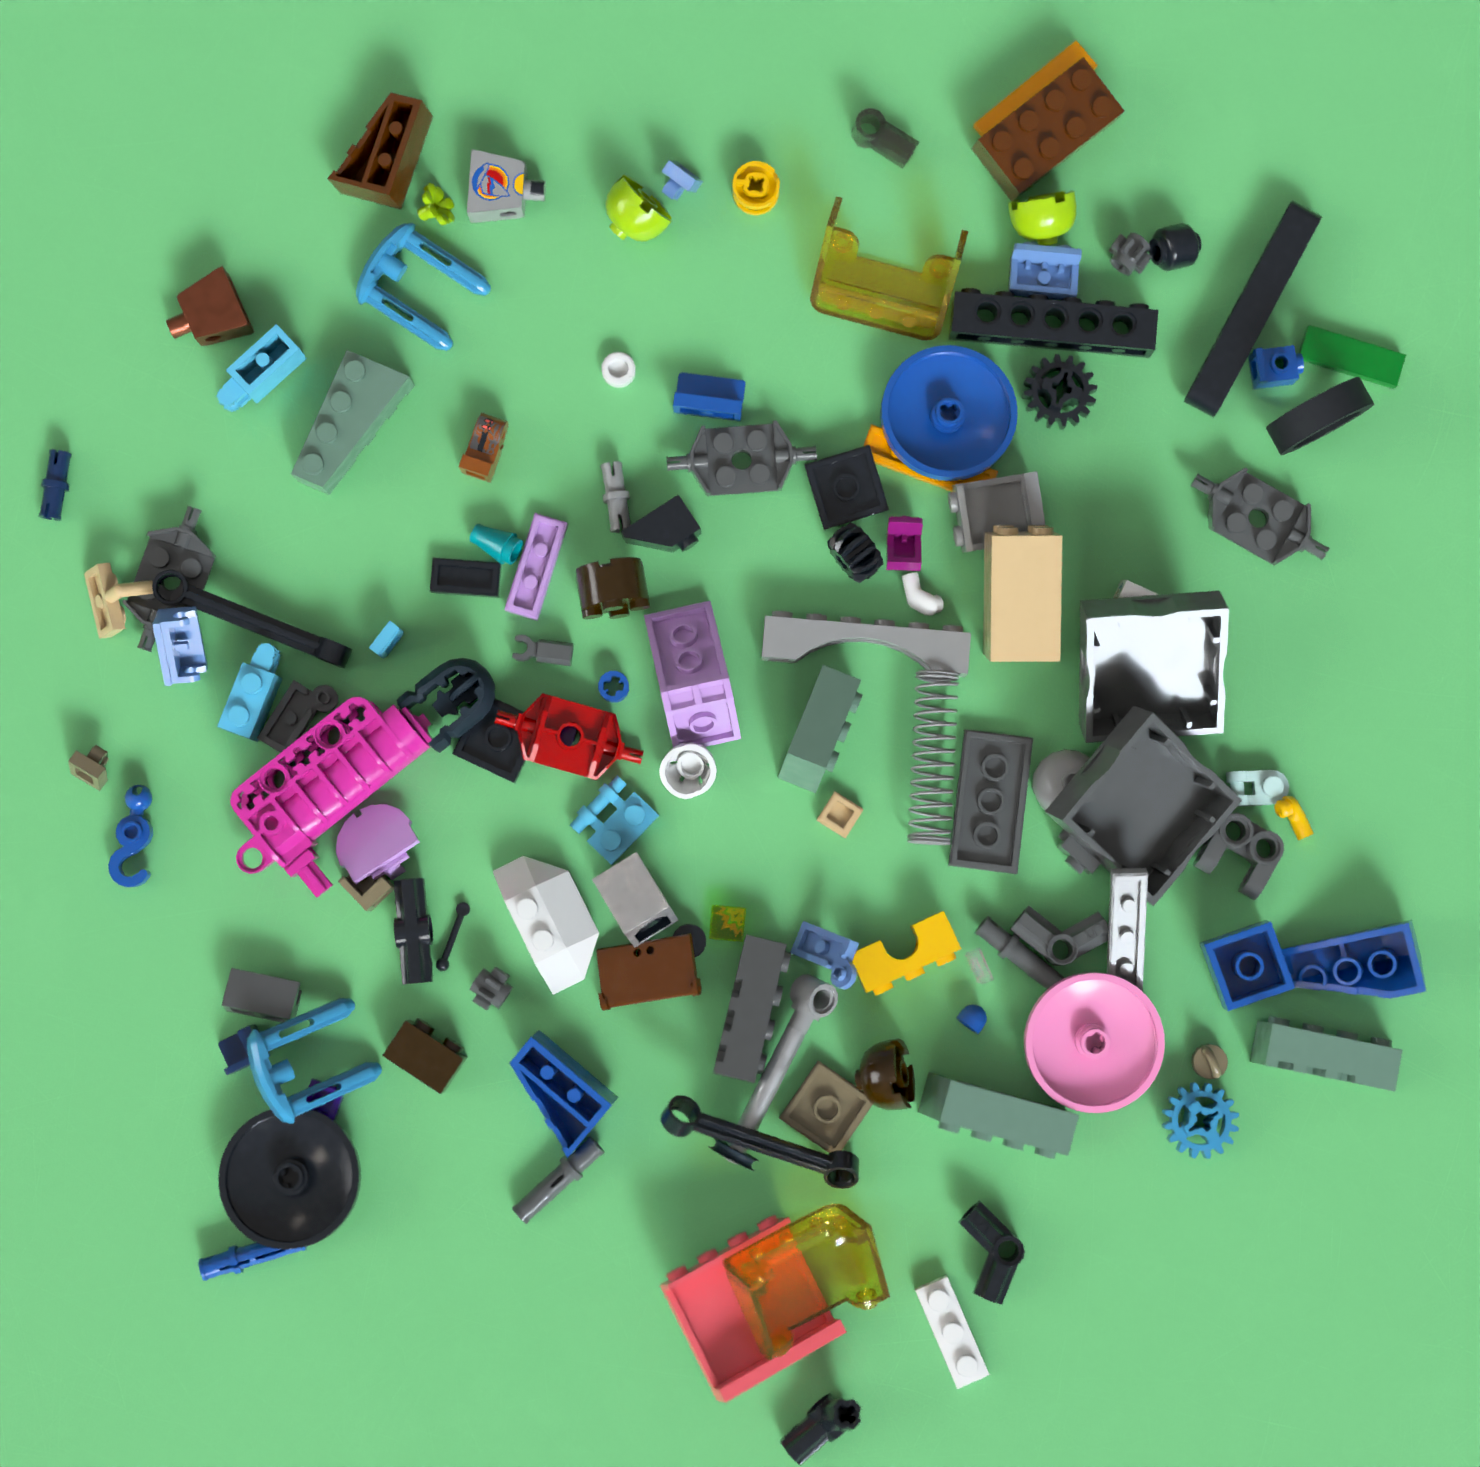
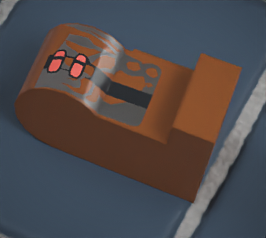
M484 413L480 414L465 455L463 454L458 466L462 474L491 483L504 447L503 443L508 430V421Z

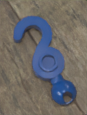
M134 785L125 794V803L130 808V815L124 817L116 828V838L123 847L114 852L108 864L111 878L118 885L124 887H138L146 883L151 876V872L145 869L140 870L131 877L125 875L122 870L123 862L144 849L153 837V827L150 821L143 817L144 810L152 802V794L144 785ZM142 787L143 789L141 793L138 795L137 788Z

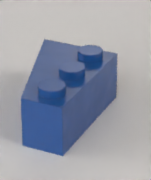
M540 1030L530 1037L510 1062L511 1067L530 1098L536 1102L544 1115V1121L547 1126L553 1130L563 1146L562 1150L567 1158L618 1099V1096Z

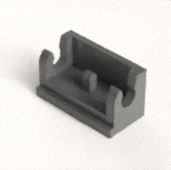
M231 968L222 1006L229 1012L283 1023L297 1015L302 990H299L301 984L297 981Z

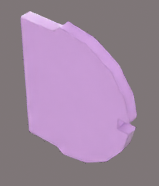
M387 804L369 805L359 809L362 815L357 818L353 813L344 822L337 836L336 854L339 864L342 868H346L355 884L370 875L376 880L386 874L393 880L406 872L405 868L401 865L402 862L410 858L406 851L420 843L411 828L412 821L400 809Z

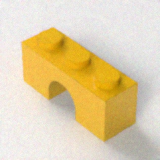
M940 911L910 925L916 939V945L912 954L907 958L895 959L886 952L881 940L856 950L852 964L857 969V976L866 993L873 990L874 995L877 996L894 988L891 982L904 976L906 981H909L924 974L923 967L934 961L939 967L956 959L954 952L960 950L961 946L944 911Z

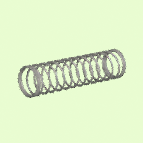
M919 670L916 672L915 677L917 679L930 683L920 684L915 687L918 693L928 695V697L918 698L914 703L919 707L931 710L918 711L913 715L918 720L929 722L913 727V730L916 733L931 737L914 739L912 743L915 746L930 750L918 751L911 756L916 760L930 764L915 765L910 770L914 773L931 777L916 778L911 780L910 784L931 791L914 792L909 797L916 801L932 804L911 806L908 810L914 814L934 818L910 820L908 822L910 826L932 831L910 833L907 835L908 843L926 845L951 844V838L923 836L950 834L951 830L914 824L915 822L951 820L953 819L951 816L925 813L913 809L953 806L949 802L915 797V795L953 793L952 789L914 783L954 779L953 776L915 770L924 767L955 765L952 762L930 760L916 756L920 754L956 752L954 749L916 743L925 740L956 739V736L917 730V728L957 725L956 722L931 720L917 716L926 713L958 711L957 709L940 708L918 703L919 701L933 699H958V696L919 690V688L928 686H958V682L952 681H957L959 674L953 671Z

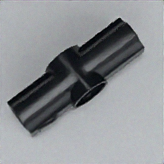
M425 878L395 880L394 893L397 917L394 918V936L396 947L400 950L402 985L433 982V964L430 945L433 944V928L431 916L427 913Z

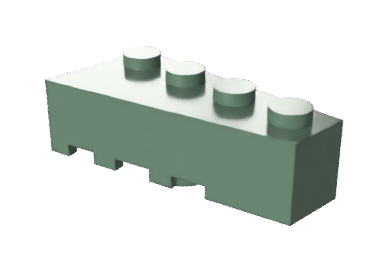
M1269 1016L1268 1022L1257 1021L1250 1062L1391 1091L1396 1090L1402 1050L1391 1048V1040L1371 1037L1370 1043L1357 1041L1358 1034L1337 1030L1336 1036L1323 1034L1324 1027L1303 1023L1302 1029L1289 1027L1290 1020Z
M928 1072L918 1110L919 1113L939 1121L938 1128L954 1133H959L960 1127L972 1130L971 1137L991 1142L992 1136L1004 1139L1002 1145L1018 1150H1023L1024 1144L1036 1147L1035 1154L1055 1159L1056 1153L1069 1155L1079 1117L1078 1114L1024 1098L1020 1099L992 1089L986 1090L971 1083L960 1080L954 1081Z

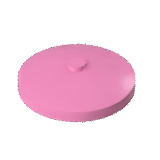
M1079 973L1068 976L1053 984L1034 1004L1024 1031L1025 1058L1037 1084L1058 1103L1085 1113L1110 1112L1123 1108L1137 1100L1155 1080L1164 1056L1165 1037L1163 1025L1151 1000L1132 983L1107 973Z

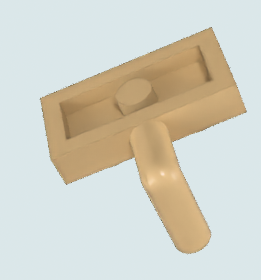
M110 563L96 564L84 573L99 639L113 637L126 629V614L124 608L120 606L119 599L122 597L153 594L152 580L118 584L116 575L112 573Z

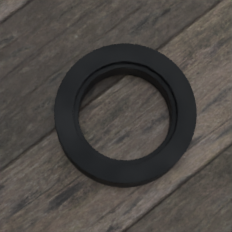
M1354 377L1288 411L1270 423L1266 430L1282 456L1350 422L1374 406V402L1360 377Z

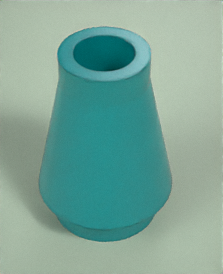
M479 523L473 528L469 539L471 543L476 544L500 564L508 563L512 565L519 557L523 546V541L517 538L516 533L486 527Z

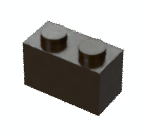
M417 1018L415 1022L411 1019L405 1020L382 1056L439 1094L444 1093L467 1059V1056L461 1053L464 1048L448 1037L442 1041L432 1033L435 1028L420 1018Z

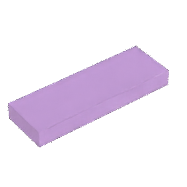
M537 513L534 514L506 602L505 611L538 621L568 527L567 522Z

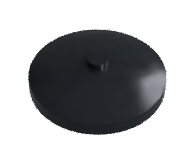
M271 1109L262 1112L242 1125L224 1150L218 1175L219 1193L223 1207L236 1228L245 1236L261 1245L287 1250L316 1244L339 1229L347 1220L356 1204L361 1186V1166L354 1143L347 1132L335 1120L313 1109L296 1116L293 1124L279 1120Z

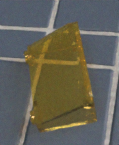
M835 1203L823 1206L772 1232L723 1261L727 1279L761 1353L769 1361L781 1357L788 1352L794 1344L793 1335L790 1331L846 1301L856 1308L868 1310L890 1297L871 1225L842 1204Z

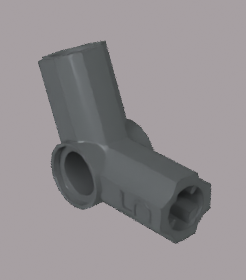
M1027 906L1010 928L1012 932L1043 955L1045 960L1054 966L1070 964L1076 958L1108 941V924L1099 912L1090 915L1064 931H1060L1033 908ZM1057 940L1065 942L1068 947V954L1063 960L1056 958L1052 952V946Z

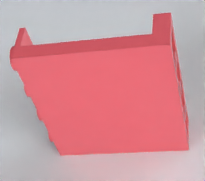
M772 1215L757 1223L759 1230L750 1235H747L746 1231L731 1237L727 1240L728 1247L719 1252L715 1248L706 1251L697 1257L698 1264L689 1269L683 1265L666 1274L668 1280L659 1285L717 1401L725 1403L846 1333L841 1320L833 1318L787 1227V1224L791 1222L789 1217L777 1219L776 1215Z

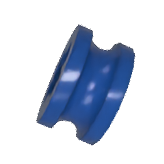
M609 671L600 677L598 690L606 701L618 703L627 697L629 683L626 676L621 672ZM612 678L620 679L618 683L623 684L624 687L622 691H616L615 696L608 695L609 689L604 690L605 683H611Z

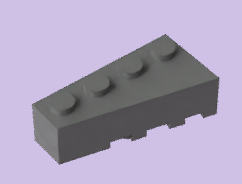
M746 934L713 1073L755 1083L757 1074H763L767 1054L762 1053L764 1040L771 1041L775 1020L770 1019L772 1006L779 1007L784 987L777 984L780 972L787 973L791 958V952L785 951L787 944Z

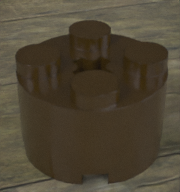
M613 558L607 564L599 565V561L576 569V582L583 619L599 618L605 613H609L610 619H618L629 616V609L631 611H638L650 608L645 571L640 558Z

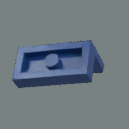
M681 372L678 376L677 391L674 394V413L741 422L746 383L744 380Z

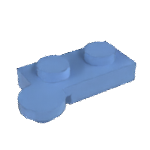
M803 921L791 953L832 970L831 982L839 989L845 990L850 988L856 980L857 969L852 964V960L859 943Z

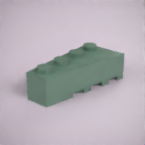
M346 350L292 470V476L298 482L330 495L355 463L360 452L374 439L378 429L395 412L396 406L414 388L415 385L410 376Z

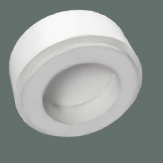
M623 352L611 353L602 363L603 378L610 386L622 388L633 381L636 369L633 359L628 354Z

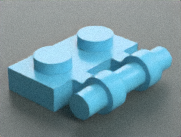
M618 775L608 785L604 783L598 791L600 793L587 807L583 805L577 811L579 815L570 824L578 834L590 825L596 832L587 842L611 865L659 817L635 792L626 801L618 795L627 785ZM611 802L617 810L602 823L596 816Z

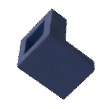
M256 1024L249 1025L218 1043L228 1065L224 1069L226 1075L234 1074L250 1066L247 1039L253 1029L259 1032Z

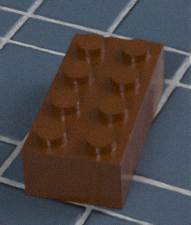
M1083 57L980 137L971 149L1008 198L1013 201L1114 123L1125 111Z

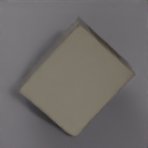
M350 875L347 877L343 876L338 880L364 910L370 912L394 890V885L385 875L376 880L370 875L357 884L353 882Z

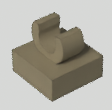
M97 745L90 750L87 756L76 750L68 761L70 773L100 791L108 781L106 768L104 767L109 760L106 757L108 752Z

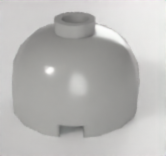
M1064 749L1051 753L1038 764L1033 773L1032 789L1043 810L1050 806L1090 757L1076 750Z

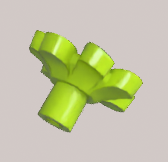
M428 183L423 188L425 193L422 194V200L425 205L417 210L418 216L423 221L435 217L441 225L453 222L455 217L449 211L455 207L451 198L443 199V190L439 186L435 187L433 183Z

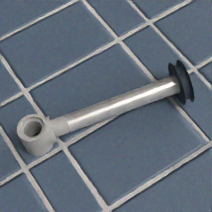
M801 975L791 986V1008L795 1009L740 1117L738 1125L758 1130L813 1019L819 1021L820 1017L829 1015L836 1007L838 1001L836 988L812 975ZM714 1138L716 1143L713 1147H709L710 1149L722 1155L727 1161L754 1171L752 1163L759 1160L746 1153L748 1149Z

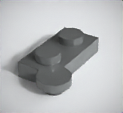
M293 680L257 739L281 753L303 735L317 711L330 712L337 706L338 694L336 690L328 685H320L311 691Z

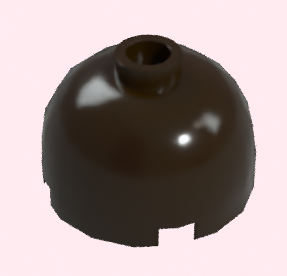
M899 1038L873 1045L864 1053L860 1062V1069L855 1071L857 1089L859 1091L863 1090L867 1100L874 1106L885 1110L909 1109L912 1106L908 1102H914L915 1099L913 1065L907 1067L903 1055L909 1054V1051L904 1041Z

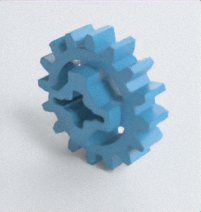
M1195 1082L1190 1083L1189 1092L1183 1087H1178L1177 1091L1180 1097L1176 1099L1169 1096L1167 1100L1172 1104V1108L1162 1109V1113L1169 1116V1121L1162 1123V1128L1171 1129L1172 1131L1166 1139L1169 1142L1178 1140L1179 1143L1176 1150L1181 1153L1189 1148V1156L1192 1158H1196L1199 1151H1201L1203 1157L1209 1159L1211 1157V1149H1214L1219 1154L1224 1153L1221 1144L1223 1142L1233 1144L1234 1142L1228 1136L1229 1132L1239 1131V1127L1232 1124V1119L1239 1117V1113L1229 1110V1107L1234 1104L1233 1099L1222 1100L1225 1091L1218 1088L1212 1093V1084L1206 1082L1202 1086V1090H1200ZM1207 1097L1214 1101V1103L1201 1106L1195 1098ZM1183 1107V1120L1178 1123L1179 1112ZM1197 1113L1207 1116L1203 1120L1205 1125L1203 1128L1194 1125L1197 1121ZM1222 1118V1126L1218 1133L1216 1130L1218 1120ZM1197 1134L1206 1143H1192L1186 1138Z

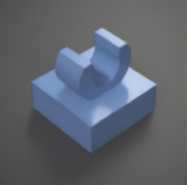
M669 160L662 170L671 179L666 183L661 192L672 200H678L684 189L688 192H696L703 183L700 178L677 161Z

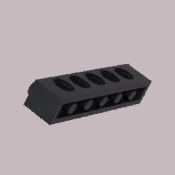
M963 288L961 292L955 291L952 299L949 340L1150 358L1156 348L1158 310L1149 309V305L1141 303L1122 307L1116 306L1115 302L1100 300L1096 301L1095 304L1082 303L1081 299L1075 297L1062 298V301L1048 300V296L1042 294H1031L1028 298L1015 297L1014 293L1008 291H997L994 295L981 294L979 289ZM987 309L993 313L994 320L990 322L982 321L978 317L977 312ZM1015 312L1023 313L1027 317L1028 323L1024 325L1014 323L1011 314ZM1049 315L1058 317L1061 321V327L1052 328L1048 326L1045 322V317ZM1083 318L1090 319L1094 323L1095 330H1083L1079 325V320ZM1120 321L1125 323L1128 327V333H1117L1113 328V322Z

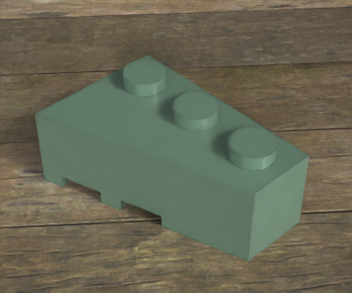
M825 665L822 666L778 776L779 779L811 792H817L825 770L833 771L840 754L834 751L837 740L844 743L851 723L845 721L848 712L856 713L863 694L857 692L861 682L860 679Z

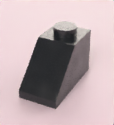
M676 495L621 531L624 541L628 544L673 553L679 548L684 552L699 542L697 537L701 535V528L680 496Z

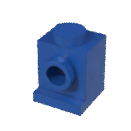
M1294 345L1267 349L1255 348L1248 356L1253 389L1293 385L1299 379V374H1302L1304 371L1303 356L1301 353H1295ZM1282 359L1284 369L1278 368L1275 365V360Z

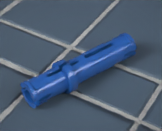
M257 1242L239 1248L237 1245L229 1247L226 1252L200 1258L198 1265L202 1279L207 1281L231 1272L235 1274L242 1273L244 1268L292 1253L305 1251L307 1247L287 1250L275 1249Z

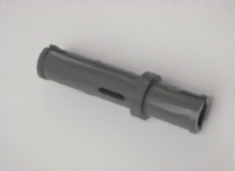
M987 916L976 929L975 934L998 950V956L1002 959L1008 958L1045 989L1050 988L1053 984L1065 978L1019 942V936L1015 933L1009 934L995 923L991 917Z
M590 1136L568 1158L563 1156L560 1159L561 1164L538 1183L518 1204L512 1207L515 1214L527 1224L532 1217L551 1202L573 1180L579 1181L583 1177L582 1172L600 1155H603L605 1153L604 1150Z

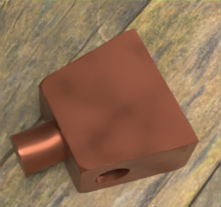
M223 266L179 293L177 300L183 313L166 320L174 339L192 332L194 338L201 346L255 333L234 284Z

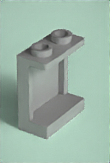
M1037 471L952 485L953 492L948 493L950 512H956L958 526L953 527L954 541L956 547L961 546L962 552L984 549V532H993V525H1014V527H1018V531H1028V525H1045Z

